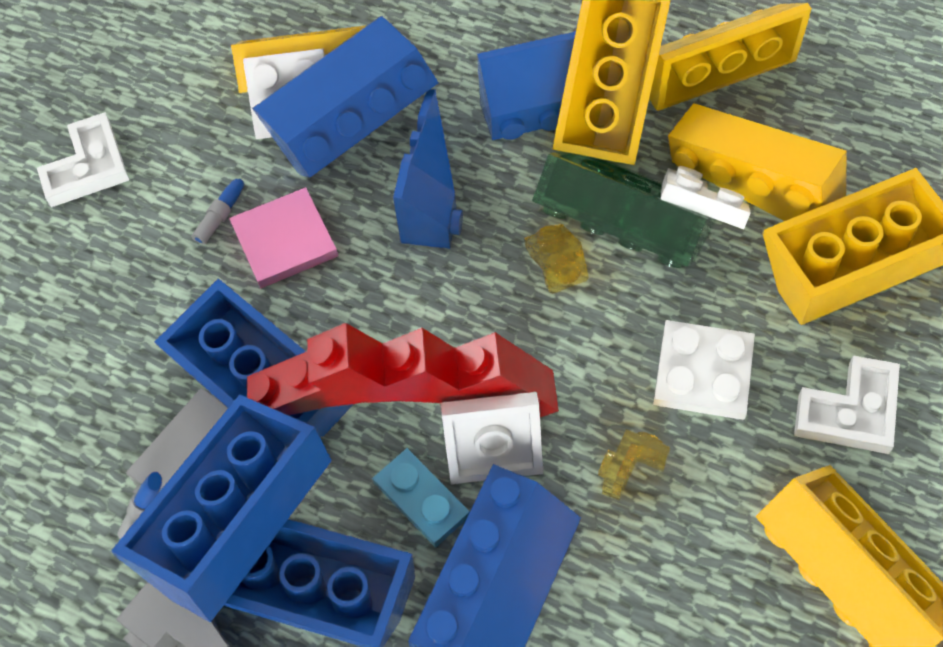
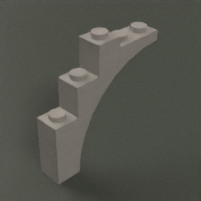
M200 388L126 471V474L137 486L132 493L136 494L147 476L154 471L158 472L162 477L161 490L228 408L216 397ZM149 582L144 585L116 619L129 631L123 640L132 647H176L178 643L177 647H231L219 630L215 618L211 623L171 601Z

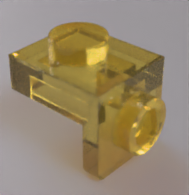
M563 224L542 227L536 234L524 238L526 250L542 269L546 288L550 293L559 292L588 280L589 276L582 244Z
M626 429L617 451L614 452L608 449L601 463L598 476L604 478L602 494L620 501L637 461L663 472L667 464L670 448L664 445L658 437L650 433H634Z

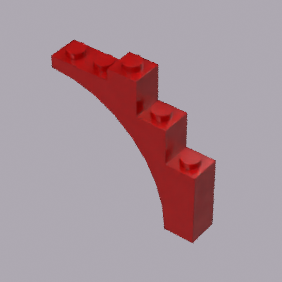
M344 323L307 339V352L247 376V398L288 416L326 407L358 403L404 401L441 404L443 402L537 392L540 418L559 411L553 370L496 332L455 348L424 328H419L381 343L348 323Z

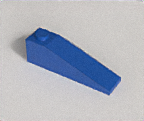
M430 89L426 92L418 114L417 131H412L410 136V154L404 153L401 161L393 201L401 243L450 249L453 235L461 234L463 210L456 209L455 190L436 90Z

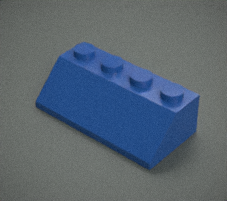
M380 16L252 109L297 173L311 178L439 82L418 49L383 16Z
M576 31L477 54L480 106L492 141L501 138L507 140L516 139L523 133L539 129L546 131L556 129Z
M219 278L154 341L159 348L227 408H229L239 394L247 397V376L306 352ZM354 404L326 407L290 416L314 426L319 436L323 437Z
M239 394L111 552L171 601L211 623L332 460L314 426Z
M493 464L408 640L409 646L526 647L581 517L538 482Z
M288 519L224 606L357 646L383 647L400 623L415 580L413 555Z

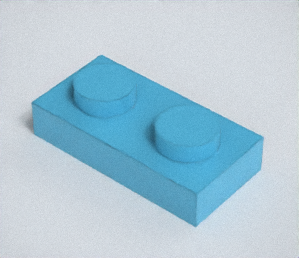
M408 448L372 478L374 484L435 548L462 525L470 513Z

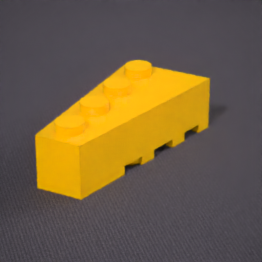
M695 103L691 105L668 135L671 159L678 167L684 166L700 172L703 175V179L720 188L741 194L745 197V201L783 221L846 196V150Z

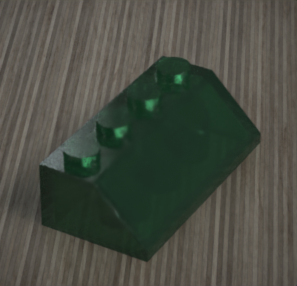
M562 151L548 154L532 199L533 202L544 206L543 212L552 217L566 219L568 216L581 222L580 227L583 230L596 235H604V232L619 238L618 243L621 246L637 252L646 249L657 254L659 262L673 268H681L682 265L688 267L696 260L717 219L661 200V182L604 159Z

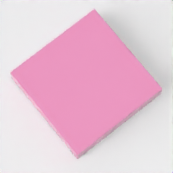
M306 187L229 218L260 289L338 257L337 249Z

